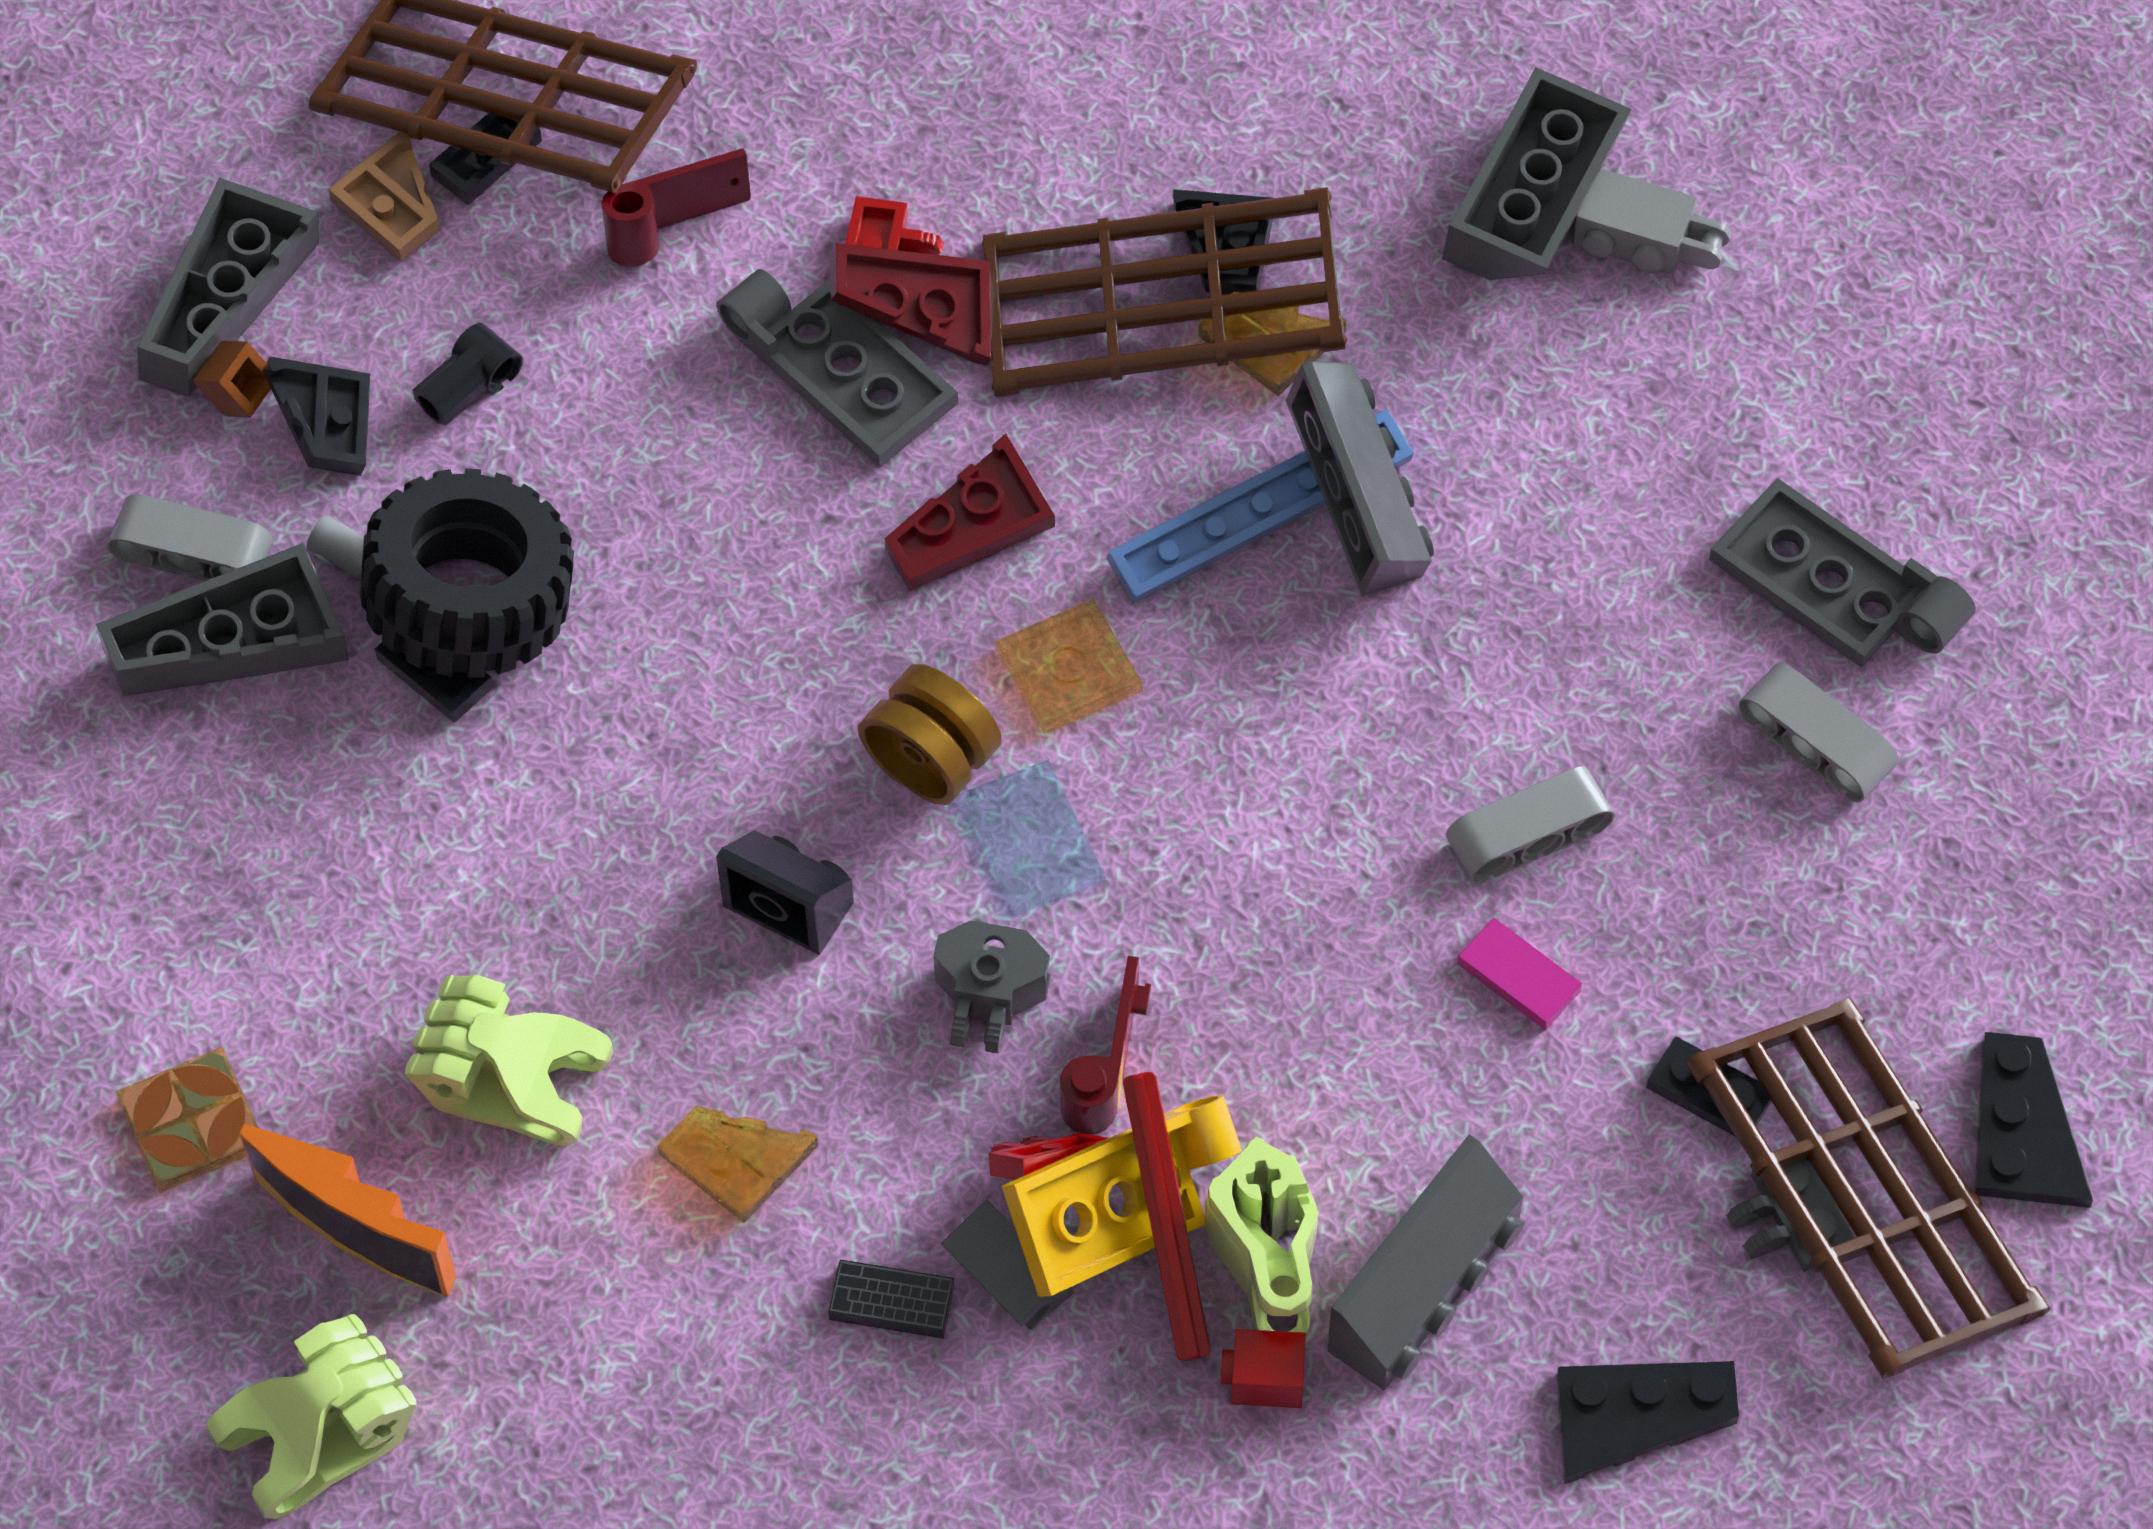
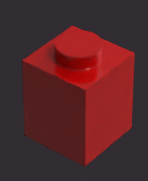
M1235 1329L1234 1349H1222L1220 1384L1232 1385L1231 1404L1302 1408L1306 1333Z

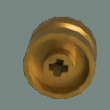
M911 664L888 689L889 700L881 699L858 724V735L867 753L892 779L928 802L948 805L971 781V769H979L1002 744L1001 731L993 716L981 701L961 683L944 672L925 664Z

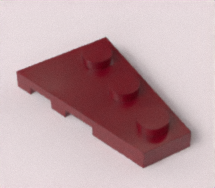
M835 244L831 250V301L982 365L988 364L991 360L990 261Z

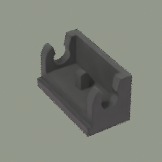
M987 1199L941 1242L943 1248L966 1269L1021 1327L1026 1325L1031 1330L1074 1294L1070 1287L1053 1296L1038 1297L1015 1227Z

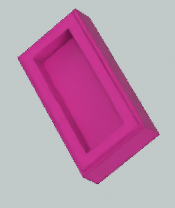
M1494 917L1458 955L1457 964L1544 1030L1556 1020L1581 992L1582 983Z

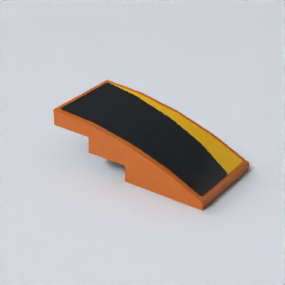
M243 1124L240 1137L254 1179L294 1217L340 1249L387 1274L446 1297L449 1296L456 1279V1273L444 1231L405 1220L399 1195L361 1183L353 1157Z

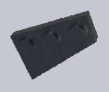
M1985 1032L1982 1041L1975 1193L1978 1196L2091 1208L2093 1197L2043 1038Z
M1734 1361L1561 1366L1557 1368L1565 1484L1584 1478L1585 1474L1630 1462L1635 1460L1636 1456L1667 1445L1672 1447L1737 1424L1739 1410Z

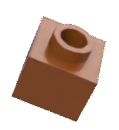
M221 341L192 380L215 407L228 417L251 418L271 390L264 375L266 362L247 341Z

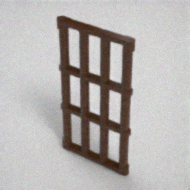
M380 0L322 83L320 82L311 95L309 109L329 116L338 114L404 132L413 139L422 140L426 138L499 158L502 163L508 165L517 163L590 183L593 188L616 193L683 89L687 87L695 75L697 62L694 59L675 54L667 56L598 38L592 32L582 31L579 33L505 13L503 9L497 7L488 9L457 0ZM399 7L475 26L477 29L465 44L389 24V21ZM498 32L568 52L558 67L555 68L487 50L486 48ZM375 41L453 63L442 79L365 59L364 57ZM587 57H592L668 77V79L656 95L577 74ZM474 67L544 87L535 101L529 103L462 85V83ZM350 76L423 95L428 97L418 113L413 114L343 95L339 92ZM563 92H568L644 113L634 130L555 110L553 107ZM452 103L519 121V124L511 136L505 139L439 121L437 118L447 104ZM541 127L619 148L620 151L610 166H605L528 144Z
M1328 187L1304 190V194L1221 206H1213V203L1202 204V208L1112 221H1109L1107 217L1097 219V223L1008 235L1006 231L984 234L982 247L984 248L986 261H990L992 389L995 396L1018 394L1020 389L1111 377L1112 381L1122 380L1124 375L1217 363L1218 366L1229 365V361L1321 349V352L1346 349L1347 337L1344 335L1331 226L1332 213L1330 201L1332 195ZM1319 213L1321 237L1218 251L1216 227ZM1204 229L1206 252L1113 265L1112 241ZM1099 243L1101 267L1000 280L998 257ZM1323 258L1326 281L1222 295L1220 271ZM1208 273L1210 297L1117 309L1115 286ZM1103 288L1105 308L1103 312L1003 325L1001 301ZM1328 302L1330 326L1226 340L1224 316ZM1208 318L1213 320L1214 342L1121 354L1119 330ZM1107 332L1108 356L1006 370L1005 346Z
M1849 998L1832 1004L1825 1009L1725 1045L1698 1052L1686 1061V1065L1698 1084L1704 1085L1752 1161L1750 1164L1752 1171L1756 1177H1762L1810 1254L1811 1259L1809 1262L1815 1272H1821L1868 1347L1870 1351L1868 1357L1881 1378L1886 1379L1948 1352L2042 1317L2051 1308L2037 1286H2031L1982 1210L1983 1202L1977 1193L1972 1194L1921 1115L1923 1109L1917 1100L1910 1098L1865 1028L1864 1017L1853 1000ZM1837 1024L1890 1108L1866 1117L1816 1040L1813 1032ZM1791 1041L1844 1126L1819 1134L1766 1049ZM1745 1058L1798 1143L1772 1152L1719 1066ZM1901 1124L1950 1202L1925 1211L1876 1133ZM1855 1142L1904 1220L1879 1229L1830 1150ZM1808 1159L1857 1238L1832 1247L1783 1168ZM1961 1218L2017 1306L1992 1315L1936 1227ZM1915 1236L1970 1325L1945 1334L1890 1247L1891 1244ZM1865 1254L1869 1255L1922 1339V1344L1898 1353L1844 1267V1262Z

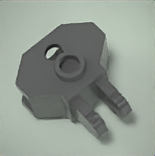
M970 920L938 935L933 955L935 981L955 1002V1015L951 1028L950 1045L964 1047L970 1033L971 1018L989 1021L984 1035L985 1051L999 1054L1005 1026L1012 1025L1013 1016L1046 1000L1050 985V974L1047 972L1050 955L1027 930ZM990 940H998L1003 943L1004 948L989 946L986 943Z

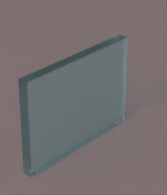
M1049 760L958 795V805L964 810L1008 902L1007 908L1014 916L1106 881L1105 871L1100 867L1055 775V769L1051 766Z

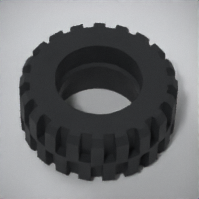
M466 468L465 474H452L451 469L434 472L433 478L425 480L422 476L404 484L403 493L397 489L382 501L381 508L373 512L367 524V534L364 535L360 599L361 606L366 611V620L370 628L378 636L382 635V643L396 655L401 652L405 653L406 661L422 670L425 665L436 668V674L452 677L453 672L467 673L468 678H483L486 671L496 670L499 675L516 669V663L519 660L524 664L530 662L542 654V646L546 648L554 642L560 634V626L566 621L568 613L574 551L571 548L572 538L568 527L560 521V514L547 500L542 503L539 502L540 494L526 484L518 487L512 484L513 479L497 472L495 477L481 475V469ZM472 559L498 568L509 578L484 587H461L443 582L424 569L445 560Z

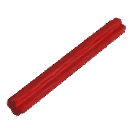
M1154 1072L1129 1075L1123 1079L1122 1083L1176 1356L1179 1360L1183 1361L1203 1358L1210 1354L1211 1347L1157 1076Z

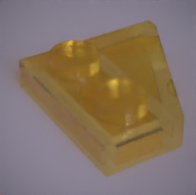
M1299 306L1224 316L1226 340L1330 326V318L1326 320L1299 314ZM1341 316L1345 333L1347 320ZM1212 318L1204 319L1198 325V337L1206 343L1214 342ZM1321 349L1235 360L1232 362L1275 395L1279 396L1294 382L1302 364L1316 361L1324 352H1321Z
M695 1106L657 1147L659 1155L741 1222L745 1223L818 1147V1138L810 1131L800 1129L798 1135L767 1128L766 1121L749 1117L731 1118L722 1111Z

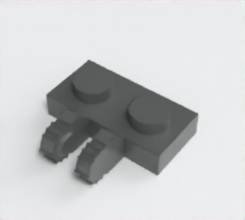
M1806 1159L1784 1167V1171L1831 1246L1834 1247L1855 1239L1838 1206L1810 1161ZM1752 1171L1751 1177L1761 1195L1737 1204L1731 1208L1726 1216L1735 1229L1747 1226L1771 1214L1778 1225L1748 1238L1745 1244L1742 1245L1748 1257L1750 1256L1751 1259L1757 1258L1789 1245L1803 1272L1813 1269L1809 1262L1811 1256L1762 1177H1756Z

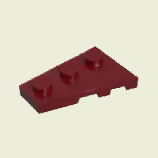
M1004 434L992 445L993 451L977 465L974 466L971 463L957 475V482L940 497L929 499L884 538L885 550L909 591L1055 527L1053 511L1007 434Z

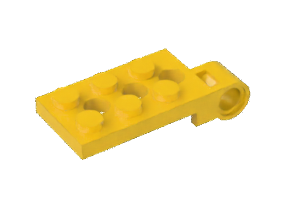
M1224 1095L1201 1098L1164 1113L1187 1232L1205 1225V1216L1189 1169L1218 1163L1242 1151ZM1131 1128L1001 1186L1038 1297L1053 1296L1155 1248ZM1114 1185L1120 1188L1124 1197V1206L1119 1215H1116L1109 1205V1192ZM1069 1205L1076 1209L1080 1221L1079 1228L1074 1236L1068 1233L1064 1225V1213Z

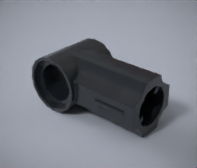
M474 324L459 336L452 349V356L412 389L414 399L436 423L446 426L487 390L493 393L499 392L505 387L501 384L506 379L511 382L516 378L523 365V357L485 324Z

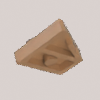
M398 132L328 189L331 202L401 262L440 231L434 205L427 192L421 168L418 166L411 140L407 133Z

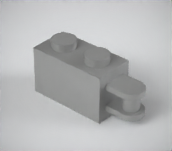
M1601 168L1578 212L1573 244L1583 247L1585 251L1597 257H1608L1611 255L1633 262L1639 269L1646 272L1655 273L1663 271L1674 275L1679 261L1705 269L1718 268L1723 259L1720 251L1721 246L1729 243L1732 233L1721 222L1695 215L1697 197Z

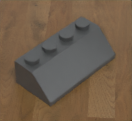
M1535 67L1449 225L1442 259L1488 280L1545 274L1631 113V109Z
M1310 361L1302 364L1285 401L1361 595L1365 596L1422 577L1432 561L1430 557L1434 555L1432 540L1425 526L1418 527L1411 510L1414 507V496L1411 486L1404 476L1398 477L1392 461V458L1395 457L1393 441L1385 427L1379 428L1372 411L1375 409V397L1370 383L1366 378H1359L1354 363Z
M1470 1134L1465 1138L1331 1307L1328 1352L1384 1391L1396 1376L1403 1381L1412 1373L1423 1353L1418 1349L1430 1333L1438 1337L1445 1331L1457 1310L1452 1304L1464 1289L1471 1294L1476 1291L1490 1270L1491 1265L1486 1261L1497 1247L1506 1251L1514 1243L1524 1226V1221L1520 1219L1523 1196L1479 1140Z

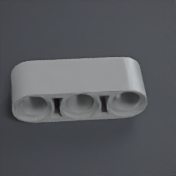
M133 494L126 497L108 539L107 548L116 558L130 563L133 558L137 559V565L177 575H182V572L186 571L189 572L187 577L207 581L268 557L274 538L264 527L248 520L146 495Z
M1783 663L1775 664L1739 701L1740 712L1747 722L1752 726L1756 723L1761 725L1758 729L1760 732L1794 758L1803 757L1802 764L1839 792L1842 789L1846 790L1847 793L1844 796L1853 802H1862L1899 763V756L1895 748L1885 737L1789 665Z
M1583 766L1564 771L1476 809L1453 822L1445 835L1471 882L1483 884L1489 881L1487 876L1493 874L1494 878L1538 860L1539 858L1536 854L1542 852L1545 857L1588 838L1586 833L1592 831L1594 835L1602 832L1613 822L1615 814L1589 769Z

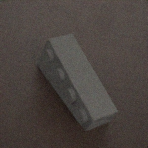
M219 177L137 346L139 380L189 397L197 388L192 380L221 341H237L319 244V212Z
M303 543L96 624L104 654L123 696L349 660L345 635Z

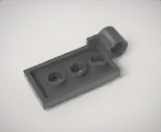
M757 269L716 302L718 314L726 327L879 467L959 404L958 392L879 321L831 301V279L791 309L790 300L781 285L769 273L762 269ZM807 324H815L824 329V332L815 339H804L796 334L800 327ZM844 356L854 357L860 362V365L855 370L849 372L838 371L832 366L835 360ZM878 389H888L897 395L891 403L885 405L875 404L868 399L869 395Z
M1779 478L1763 492L1710 551V561L1860 667L1864 666L1894 632H1897L1925 652L1932 654L1940 653L1976 612L1972 598L1958 583L1949 578L1935 575L1912 558L1905 565H1902ZM1779 541H1791L1800 548L1801 553L1795 557H1783L1773 550L1772 545ZM1824 571H1832L1839 574L1845 583L1837 588H1827L1821 585L1815 576ZM1866 602H1877L1882 604L1889 614L1881 619H1872L1861 612L1860 606Z

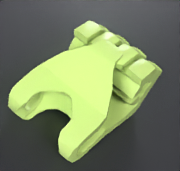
M480 975L446 976L438 992L441 1001H431L424 1016L427 1026H421L415 1035L413 1048L419 1053L413 1054L407 1062L405 1069L406 1077L422 1092L431 1105L439 1111L510 1129L555 1145L567 1147L576 1142L582 1131V1116L576 1107L559 1099L548 1074L561 1068L599 1072L610 1063L614 1052L610 1038L597 1029L563 1015L536 1012L516 1016L506 1015L504 1012L510 1001V998L503 991L506 984Z
M1255 1137L1219 1176L1212 1179L1208 1187V1196L1205 1200V1226L1208 1242L1246 1293L1256 1330L1275 1331L1267 1321L1268 1315H1294L1296 1326L1289 1332L1306 1333L1307 1338L1310 1324L1308 1307L1312 1299V1280L1309 1266L1317 1234L1318 1210L1296 1157L1292 1154L1289 1156L1265 1143L1263 1139ZM1262 1207L1265 1213L1269 1215V1235L1261 1228ZM1286 1230H1298L1289 1251L1282 1248L1276 1242Z
M355 1314L327 1323H320L294 1341L298 1348L297 1355L307 1368L303 1372L293 1377L270 1378L250 1385L233 1396L208 1419L206 1427L210 1439L215 1446L228 1451H234L264 1437H272L274 1446L269 1472L254 1485L252 1491L256 1507L264 1518L280 1519L292 1513L331 1485L396 1448L404 1439L405 1431L413 1411L416 1409V1400L406 1386H399L402 1383L403 1377L398 1366L390 1359L384 1360L386 1352L382 1343L374 1335L366 1338V1328Z

